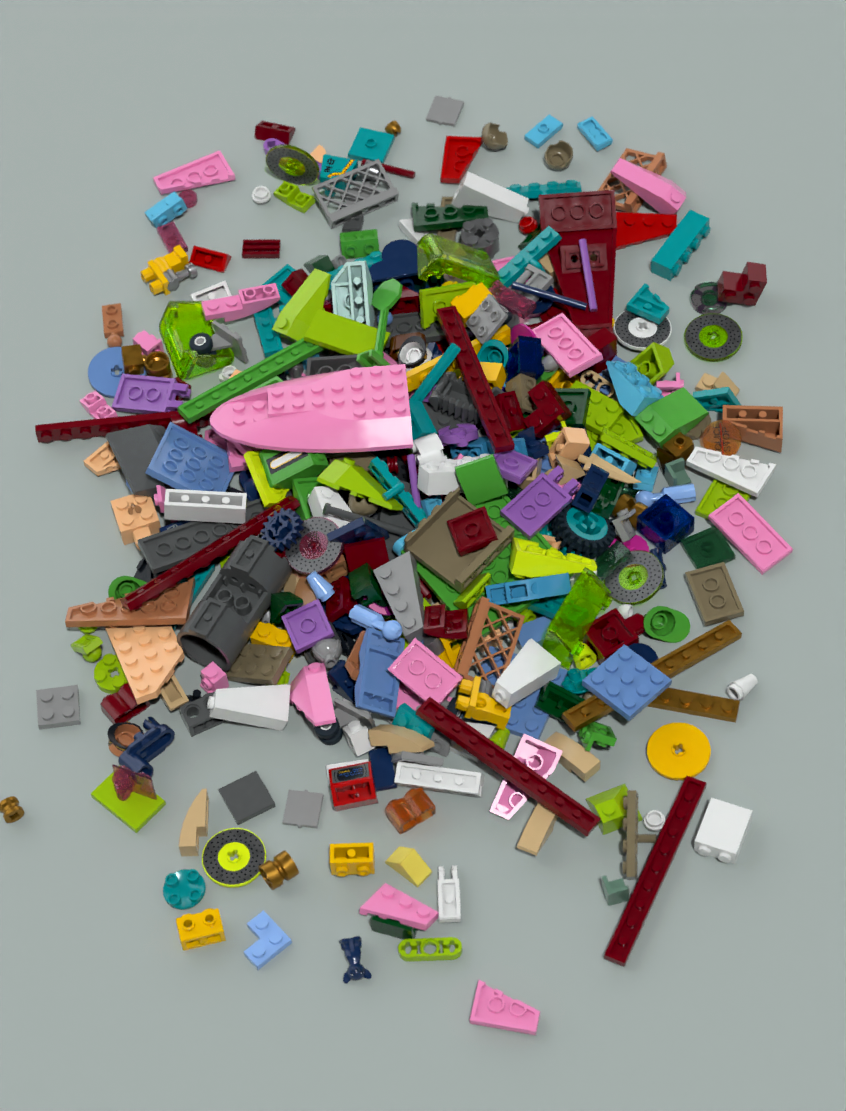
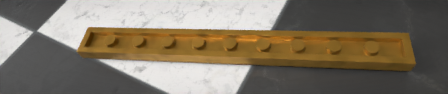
M727 620L652 662L651 665L667 677L672 678L741 639L742 633L730 620ZM594 695L563 712L562 719L576 732L614 709Z

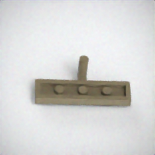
M627 790V796H624L623 799L624 809H627V818H623V830L627 831V839H623V852H627V859L623 861V874H626L628 880H637L638 843H656L657 836L656 834H638V793L636 790Z

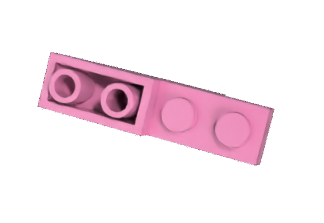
M276 283L240 289L238 290V295L202 301L201 307L206 321L223 318L224 322H228L264 310L279 301L280 295Z

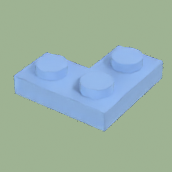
M264 910L247 923V927L259 940L244 951V956L257 970L292 944L291 939Z

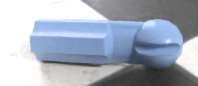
M690 483L663 487L659 493L640 490L636 494L635 499L636 503L641 502L650 508L654 502L662 501L665 505L696 501L694 484Z
M360 604L354 605L350 610L349 617L352 622L366 629L381 630L384 637L388 640H396L402 634V626L396 620L386 622L382 614Z

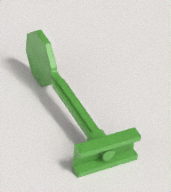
M394 278L382 282L373 293L372 305L380 311L375 350L371 349L357 354L356 361L363 367L391 365L383 358L389 309L401 297L403 287Z

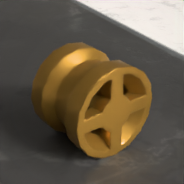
M7 797L0 802V812L4 814L5 822L13 823L24 815V810L19 806L17 797Z

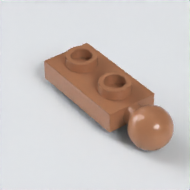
M121 303L103 305V327L105 339L108 338L107 344L110 348L121 347L122 338L120 336H124Z

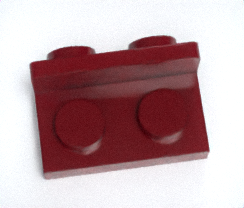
M341 576L331 584L335 593L326 600V616L330 622H334L345 613L349 614L354 605L358 604V599L354 600L351 595L349 579Z

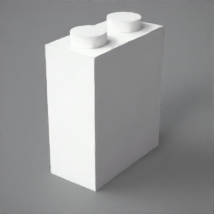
M711 797L695 838L694 851L702 856L718 858L724 863L736 864L752 821L753 811Z

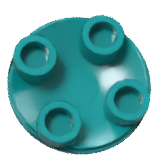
M590 668L589 670L570 669L561 687L574 694L588 692L589 690L582 686V680L596 668Z
M183 869L170 873L165 878L163 896L166 902L176 909L191 908L202 900L206 891L205 881L195 869Z

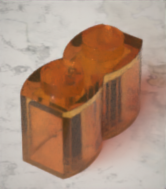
M421 787L409 790L403 798L390 801L385 808L387 818L399 834L409 831L418 823L424 822L436 813L435 805Z

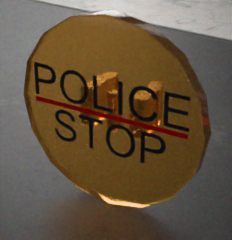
M717 420L706 427L703 432L702 441L705 449L719 451L722 455L731 456L736 454L741 447L742 437L740 430L735 424L728 420Z

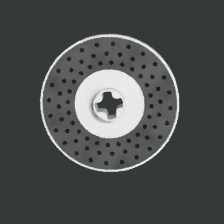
M627 310L617 316L614 324V334L617 340L624 346L638 351H643L653 342L663 346L670 339L672 331L671 323L667 317L660 324H657Z

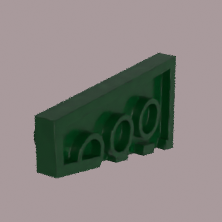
M412 203L414 232L461 228L467 221L489 218L487 206L463 205L461 208H456L451 204H446L445 207H435V204L427 203L426 206H418V203Z

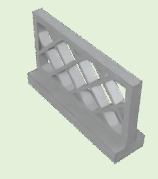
M379 159L312 187L331 229L349 222L356 216H364L397 202L399 197L398 190L392 185ZM377 166L380 171L379 176L369 174V169ZM359 174L364 176L362 184L352 181L353 175ZM366 177L377 180L374 188L364 185ZM343 181L348 184L344 191L335 188L336 183ZM382 182L387 184L389 189L381 191L376 188L378 183ZM350 184L360 187L358 195L347 192ZM326 188L331 191L327 198L321 196L318 190ZM362 188L371 191V197H361ZM333 191L343 194L341 202L330 199ZM345 196L355 198V203L352 205L343 203ZM329 203L338 205L339 208L330 214L327 206Z

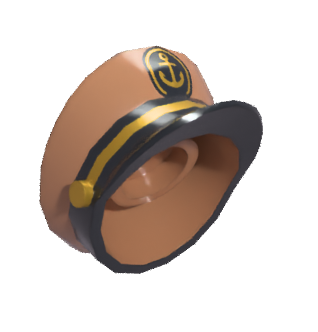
M119 722L113 724L107 732L109 750L114 755L120 757L128 748V745L135 741L133 739L134 735L138 732L143 733V730L135 723Z

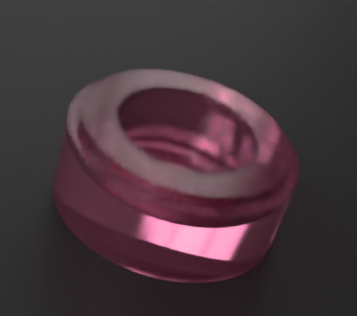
M184 190L179 194L187 208L197 204V195L193 190Z

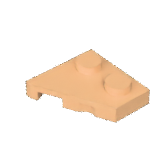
M108 441L83 461L84 465L97 476L121 469Z

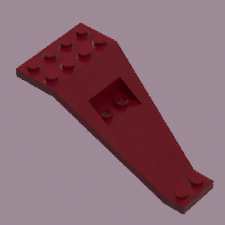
M602 190L538 195L541 232L550 226L562 238L548 251L562 295L587 303L586 310L566 305L571 321L586 338L603 327L613 332L617 238L615 191ZM580 239H586L589 260L591 254H595L597 257L595 261L590 260L598 309L595 312H591L589 308L579 246ZM572 255L577 256V262L571 261Z

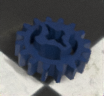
M281 508L280 513L275 510L273 517L268 515L269 521L263 522L265 528L261 530V533L264 534L261 539L267 540L269 545L275 548L274 551L279 549L281 552L284 551V547L290 549L292 542L297 544L295 539L301 537L302 535L299 531L304 530V527L301 525L303 520L300 518V515L290 508L287 510Z

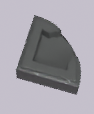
M356 216L349 222H345L342 232L362 231L364 216Z

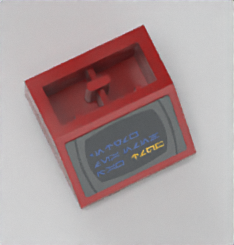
M371 761L329 769L330 787L336 811L378 803Z

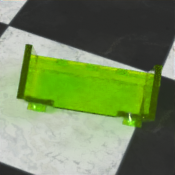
M586 567L552 619L542 645L546 651L561 662V667L568 671L571 668L575 655L580 656L585 646L582 644L583 639L600 610L605 611L608 609L613 600L610 597L612 592L592 570Z

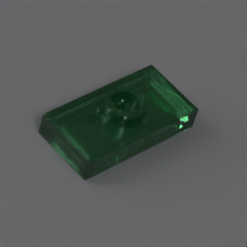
M618 540L595 560L597 577L603 581L632 555L631 551Z

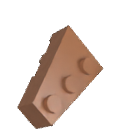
M723 405L722 428L725 427L726 431L729 432H722V435L725 434L724 436L781 453L783 407Z

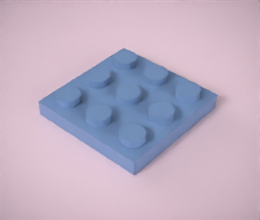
M624 644L582 680V686L630 721L671 685L672 680Z

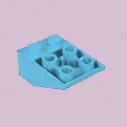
M620 361L606 362L619 404L631 416H637L648 405L664 397L662 391L653 386L647 376L640 374L633 363Z

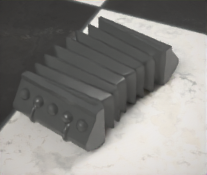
M445 372L428 399L434 410L438 411L442 408V414L448 410V416L454 413L455 419L461 416V420L463 421L467 418L468 423L474 419L475 425L480 421L481 426L484 427L465 381L462 382V377L457 379L454 372ZM496 386L491 389L494 397L500 393H505Z

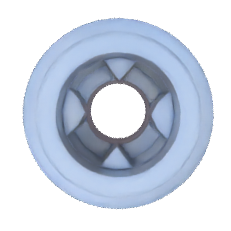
M313 571L306 577L316 598L322 602L335 593L332 589L333 586L316 571Z

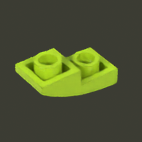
M286 181L273 192L274 196L302 213H305L316 202L314 196L301 192L297 185Z

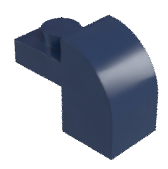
M591 464L575 493L572 505L590 513L610 473Z

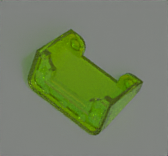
M432 233L424 235L417 242L418 279L427 281L431 275H436V278L440 279L443 274H447L468 282L473 281L475 285L482 282L491 293L499 286L500 274L486 252Z
M169 301L159 323L160 335L177 377L181 380H188L231 365L234 361V353L230 348L216 350L217 354L198 355L197 350H191L189 341L195 334L207 333L210 336L215 334L212 328V322L215 319L205 320L201 307L202 301Z

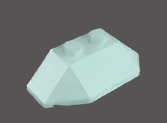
M366 261L346 262L331 282L333 314L374 327L373 286Z

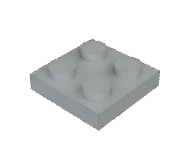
M78 685L36 690L39 730L81 724Z

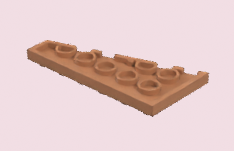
M187 578L188 582L176 584L170 589L166 588L160 592L158 597L145 601L136 610H128L121 603L120 599L122 598L114 599V597L106 598V602L98 604L89 602L69 607L65 619L66 627L185 624L191 608L196 583L195 578Z

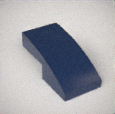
M388 747L370 750L369 756L376 791L397 788V784L394 782L395 773L393 763L391 762L392 757L389 754Z

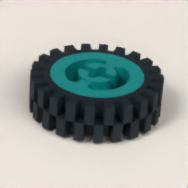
M572 502L553 518V523L551 524L552 534L556 535V542L562 541L560 544L562 548L567 546V552L571 553L574 550L576 555L582 553V557L587 558L590 556V559H594L596 556L601 557L602 554H605L616 536L615 526H613L612 522L613 519L603 518L593 512L587 513L572 505Z

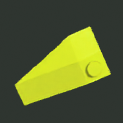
M515 537L512 539L509 568L511 574L515 577L533 578L597 570L595 560L573 553H567L566 556L553 547L546 550L539 547V543Z

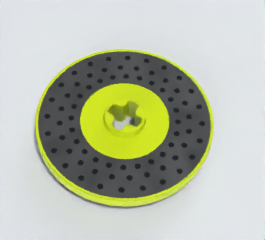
M229 828L220 831L210 838L203 849L202 864L204 871L213 882L224 887L235 888L247 885L261 874L258 867L266 862L265 846L262 840L249 830ZM235 854L238 855V858L231 861L230 857H234Z

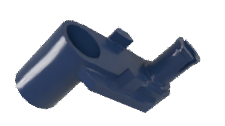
M148 717L152 723L147 719L144 720L143 727L148 731L144 734L142 732L136 733L133 738L135 741L128 745V748L120 755L118 760L119 765L139 783H144L151 778L154 770L149 762L165 751V748L173 741L175 736L174 731L168 725L159 724L153 717Z

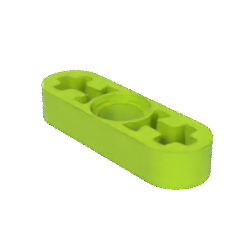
M455 937L405 939L399 943L398 952L400 958L407 962L455 960L462 954V943ZM427 945H434L437 949L433 954H427L424 948ZM440 945H443V953H440ZM450 945L455 946L454 952H450ZM418 946H420L421 954H418ZM406 947H411L410 954H406Z

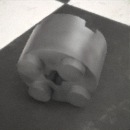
M490 218L474 219L463 224L461 230L462 251L471 256L474 262H487L494 258V255L499 251V231Z

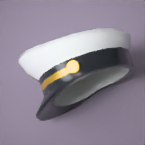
M411 336L406 339L398 352L399 364H405L406 372L432 359V352L426 348L425 341L420 336Z

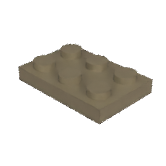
M724 562L685 572L686 581L704 626L744 616V609Z
M246 643L231 668L226 672L228 681L276 685L294 652L290 647Z

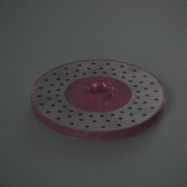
M324 517L308 518L301 524L304 530L299 531L302 536L295 539L297 544L292 542L290 549L285 547V556L295 571L304 575H309L313 571L321 574L333 567L339 560L344 543L328 540L327 533L339 528L333 521ZM313 543H316L315 549H312Z

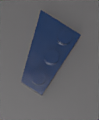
M360 517L327 533L329 541L348 544L384 537L385 540L390 538L387 530L364 517Z

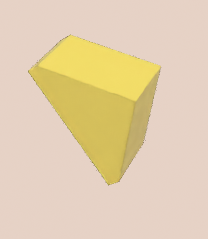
M399 846L385 861L388 866L417 888L432 873V870L414 848Z

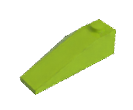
M314 269L282 309L272 330L282 338L292 342H297L304 338L317 310L325 311L323 305L328 295L331 275Z
M351 458L335 459L317 478V481L337 490L349 491L350 495L365 499L368 497L369 502L390 510H403V506L394 497L386 501L382 496L386 490L363 467L356 465V461Z

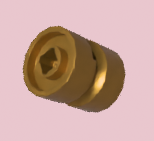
M154 351L146 356L144 364L147 376L173 378L170 360L166 353Z
M627 493L623 494L618 499L612 515L617 517V512L625 508L628 511L635 508L636 513L628 519L632 527L638 530L642 527L641 521L645 520L649 515L647 511L650 508L641 502L636 503V499Z
M285 850L274 856L273 862L268 860L258 867L263 879L272 890L281 886L284 879L289 881L299 874L295 862Z

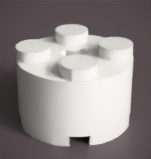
M436 433L413 440V448L410 449L415 454L416 465H425L428 462H444L447 459V456H444L443 453L444 447Z

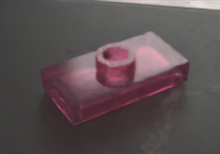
M173 221L156 228L168 253L173 252V248L179 244L185 252L188 251V247Z

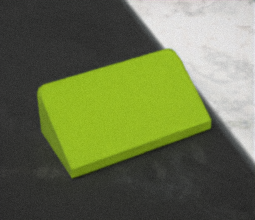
M480 574L458 596L453 604L459 609L469 608L486 590L485 586L491 585V574Z

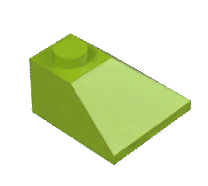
M655 342L630 361L637 367V371L650 379L649 382L652 385L662 378L674 365L670 349Z
M625 784L586 798L591 812L601 818L598 826L603 835L623 828V818H627V809H624L623 799L624 796H627L628 790ZM638 810V822H639V821L642 820V816H641V814H640V812H639V810Z

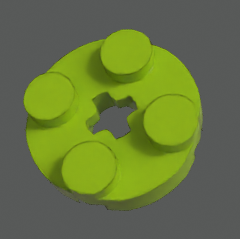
M110 653L104 655L103 659L95 666L94 679L101 691L114 694L119 691L122 685L128 683L116 655ZM114 671H118L119 676L115 675L114 677H111V673Z

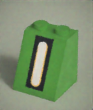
M269 449L259 452L270 488L293 489L292 479L316 477L329 466L325 453L289 452Z

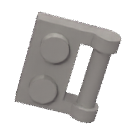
M528 264L524 269V273L516 281L546 291L554 282V279L551 275ZM511 287L504 291L508 298H518V302L528 308H531L540 298L511 289Z

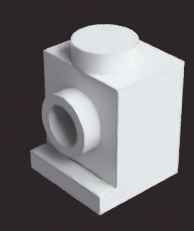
M352 721L342 728L350 749L357 757L376 748V746H371L368 729L366 726H362L360 721Z

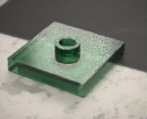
M716 526L680 540V545L695 569L721 562L727 563L735 559L733 550Z

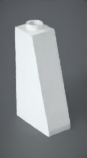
M467 172L451 203L456 208H461L463 205L487 206L488 216L516 223L522 217H526L529 211L527 206L528 198L471 172Z
M532 638L529 639L496 681L492 697L506 709L549 681L557 678L561 662Z
M291 685L216 689L213 696H209L208 699L209 717L283 731L288 722Z

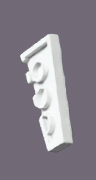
M695 447L686 460V466L755 497L759 496L776 470V464L774 463L767 465L759 463L760 460L751 459L749 461L740 459V456L733 454L726 456L722 455L719 451Z

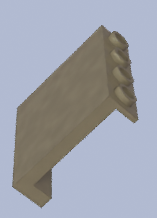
M458 487L454 492L451 491L447 494L441 505H436L433 508L431 515L427 519L423 518L420 521L418 528L414 532L411 531L406 535L404 551H410L416 560L458 592L462 593L512 542L515 529L510 525L504 529L490 518L498 540L460 556L447 521L478 508L460 496L461 489Z

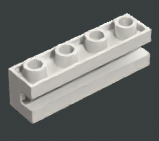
M397 762L394 782L398 786L482 797L485 776L479 772Z

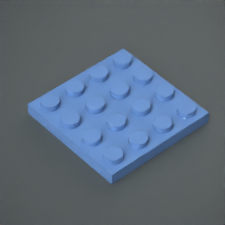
M172 422L169 423L145 472L175 489L226 492L234 472H229L226 450Z
M489 647L491 654L500 651L499 648ZM501 653L493 656L497 668L504 665L505 660ZM513 653L512 658H511V662H512V660L516 657L517 654ZM489 659L483 661L481 666L485 673L494 670ZM560 668L557 678L551 682L561 686L566 676H568V670ZM494 672L486 677L495 686L498 678ZM541 688L512 705L510 719L505 727L510 731V734L519 737L526 734L540 740L550 717L549 714L534 707ZM463 711L461 714V718L476 723L497 725L488 721L475 720L472 717L470 719L465 718V711Z

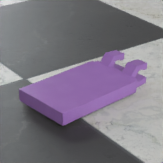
M122 374L112 409L120 412L141 414L178 411V406L184 403L183 401L175 400L176 395L181 398H190L192 391L188 389V384L178 383L175 378Z
M558 465L548 475L542 472L500 510V515L530 540L572 502V495L578 490L577 486L579 483L572 478L561 488L557 483L564 477V470Z

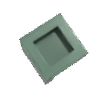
M683 458L665 464V479L669 486L691 483L685 471V461Z
M602 876V890L608 906L629 901V887L625 886L623 878L608 882L607 876Z

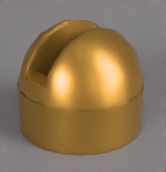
M394 120L387 124L385 131L396 137L397 132L401 133V127Z

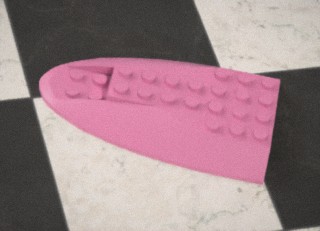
M405 364L355 367L347 370L300 377L253 389L228 400L216 408L210 417V425L219 436L232 442L277 451L345 453L413 448Z

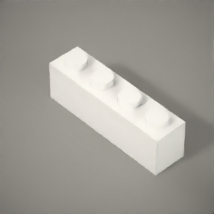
M166 489L164 519L238 524H243L246 521L247 493Z

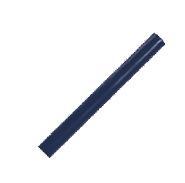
M515 281L512 283L511 289L586 310L587 303Z

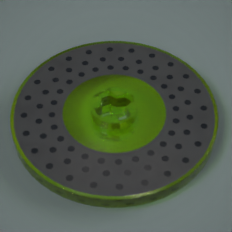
M276 145L270 148L266 155L268 168L283 181L297 185H309L318 178L320 172L318 163L309 153L298 147Z
M717 313L696 317L688 324L684 334V342L688 351L695 357L709 362L724 361L734 356L739 351L743 339L742 330L737 322L728 316Z
M642 550L626 552L614 559L608 566L604 575V587L610 598L615 602L638 605L651 599L660 590L664 580V569L659 559L650 552Z

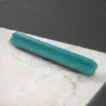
M455 343L450 344L409 400L423 401L461 351L458 345Z

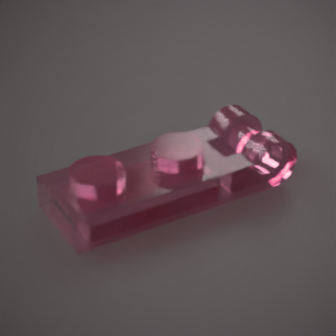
M499 280L493 282L491 288H487L498 303L522 319H525L537 308L536 302L504 286Z

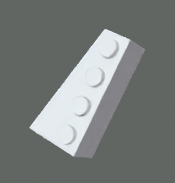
M480 454V456L476 457L464 456L462 459H446L444 462H428L425 465H419L417 488L426 495H447L459 487L461 489L460 493L464 494L455 467L490 454ZM503 478L508 487V480Z

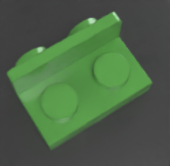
M377 229L340 233L341 251L346 259L366 257L374 251H379Z
M595 721L579 730V737L584 749L589 752L594 741L602 747H607V745L614 747L617 740L610 726Z

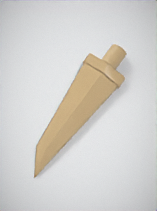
M594 453L590 457L583 454L578 456L577 461L585 464L583 467L585 471H588L591 464H594L609 472L608 478L626 484L641 483V481Z

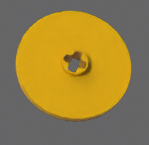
M676 722L660 727L651 735L647 744V758L650 765L658 774L668 779L685 780L686 776L695 777L706 768L710 760L711 747L706 735L697 727L687 723ZM679 748L682 749V752H679L678 754L675 753V750L678 751Z

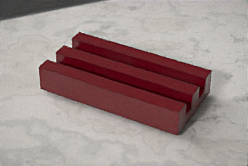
M280 239L243 240L242 258H280L281 241Z

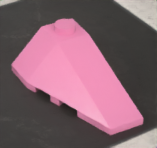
M622 158L618 159L610 171L611 174L660 214L676 213L686 199V192L672 180Z
M315 662L304 666L290 683L289 702L296 704L297 709L303 711L305 717L314 726L336 723L325 664Z
M523 734L514 757L547 779L555 770L563 751ZM503 778L489 812L509 820L530 796Z

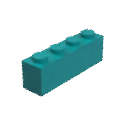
M689 210L652 258L651 272L669 281L675 275L677 276L681 271L682 265L690 260L692 252L699 248L701 240L709 235L711 227H709L710 218Z

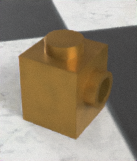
M141 345L121 346L124 374H144L146 354L142 355Z
M679 432L663 444V450L674 456V460L683 458L686 461L694 450V443L690 437Z

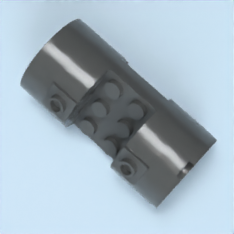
M250 535L245 541H239L219 574L178 633L177 642L190 658L202 666L206 667L211 662H214L224 672L231 668L251 637V633L266 610L271 606V593H279L292 574V567L285 556L280 558L274 552L275 548L269 545L267 540Z

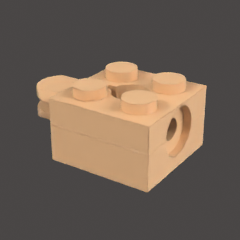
M131 494L110 501L124 545L135 542L136 547L140 550L138 546L139 539L159 533L161 525L150 496Z

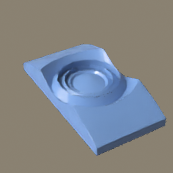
M372 628L366 629L359 651V674L354 686L356 708L395 718L400 680L392 675L388 668L404 651V638L399 637L396 640H388L384 637L382 631Z

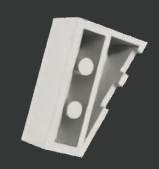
M329 486L314 487L308 498L313 518L327 519L333 522L337 528L352 522L351 520L330 514L327 516L323 515V508L326 503L331 504L335 508L349 512L352 511L336 489ZM318 531L322 546L327 550L328 539L325 534ZM341 543L340 550H343L344 545L348 543Z

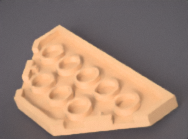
M104 626L137 705L157 698L161 693L163 684L168 683L174 674V668L178 662L181 663L185 658L172 626Z

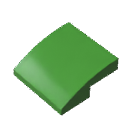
M493 454L455 467L464 494L472 505L508 494V487Z

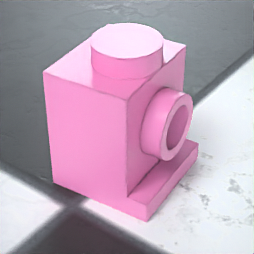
M145 330L137 333L132 338L134 345H141L142 355L146 354L147 356L154 351L164 352L162 340H157L153 334L150 335Z
M211 662L200 671L202 676L200 687L205 692L213 693L216 689L229 687L227 674L214 662Z

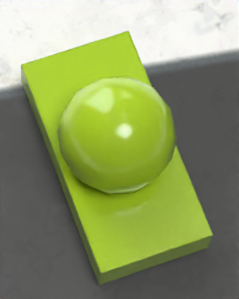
M85 634L70 645L74 652L82 653L83 658L88 662L98 661L102 655L100 645L103 642L97 636Z

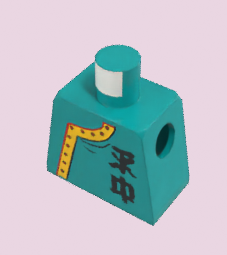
M324 154L320 172V183L358 168V160ZM358 174L353 175L352 181L355 180ZM339 181L336 183L335 188L345 191L348 183ZM322 188L325 190V195L329 197L331 190ZM333 191L331 197H334L336 192Z

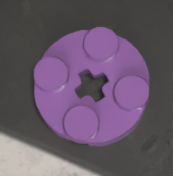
M456 424L459 426L458 428L449 430L450 426H446L438 431L443 446L456 444L457 447H464L468 445V441L479 438L478 429L474 424Z

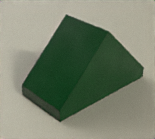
M319 255L304 263V267L310 274L314 269L323 272L335 270L328 255Z
M291 592L271 593V625L284 624L281 616L300 608L304 603L303 599Z

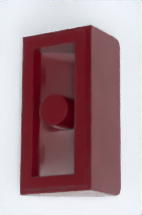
M262 120L255 126L254 137L262 141L275 138L289 145L296 128Z

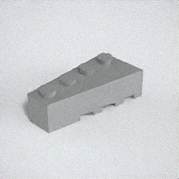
M408 551L374 569L373 572L396 620L402 626L405 638L411 643L414 638L422 641L429 635L423 631L425 610L423 595L420 589V579L417 573V563L413 555Z

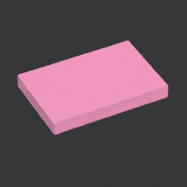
M416 638L412 640L388 668L392 675L421 699L426 701L431 697L439 704H442L463 680L460 674Z

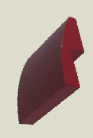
M446 604L425 606L424 633L448 639L468 638V608L447 611Z

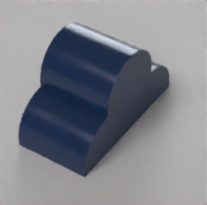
M400 239L388 243L382 251V261L376 262L369 268L373 293L382 282L392 278L404 287L417 293L422 289L440 287L444 283L441 261L434 255L420 254L417 245L409 240Z

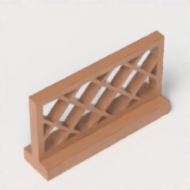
M626 148L620 157L626 160L629 155L634 156L636 159L628 162L633 164L639 163L640 167L658 175H662L667 168L665 153L662 152L652 155ZM647 160L652 161L650 164L644 166L641 163ZM609 173L598 191L622 189L623 193L615 195L616 209L626 211L627 213H637L644 200L632 190L626 191L625 187L627 186L613 174ZM618 180L619 184L609 187L611 182ZM626 197L624 204L616 202V200Z
M480 597L475 602L468 623V638H464L453 670L460 674L463 679L473 681L474 677L469 676L468 672L471 666L476 665L481 674L479 677L483 678V680L487 681L486 676L494 672L497 678H499L511 662L525 616L489 602L490 599ZM489 608L497 611L500 619L491 622L488 616ZM508 617L517 619L516 628L510 630L505 619ZM501 621L506 632L497 635L493 624ZM489 627L493 638L485 641L481 632L482 629ZM507 634L511 644L504 649L499 638ZM495 640L500 651L491 654L486 643ZM483 646L487 657L478 660L475 650L477 647ZM501 653L505 662L503 666L497 668L493 656ZM489 659L494 670L485 673L480 662Z

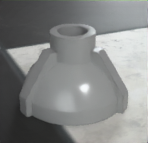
M323 639L316 643L315 646H312L315 659L320 663H324L327 668H333L342 653L340 640Z

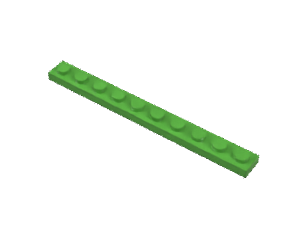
M304 338L178 406V413L190 424L214 411L228 400L252 390L326 348L304 341Z

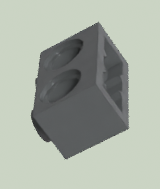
M214 692L207 693L201 698L189 701L179 707L181 718L191 737L227 722V720L209 717L210 709L207 708L209 696H213Z

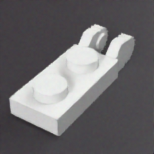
M453 865L451 869L453 879H444V866H439V880H437L439 923L461 922L460 883L457 865Z

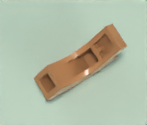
M341 555L328 567L317 573L326 581L332 583L341 576L348 575L350 572L347 560L344 555ZM304 572L295 588V595L303 599L304 603L302 606L317 600L306 579L311 573Z

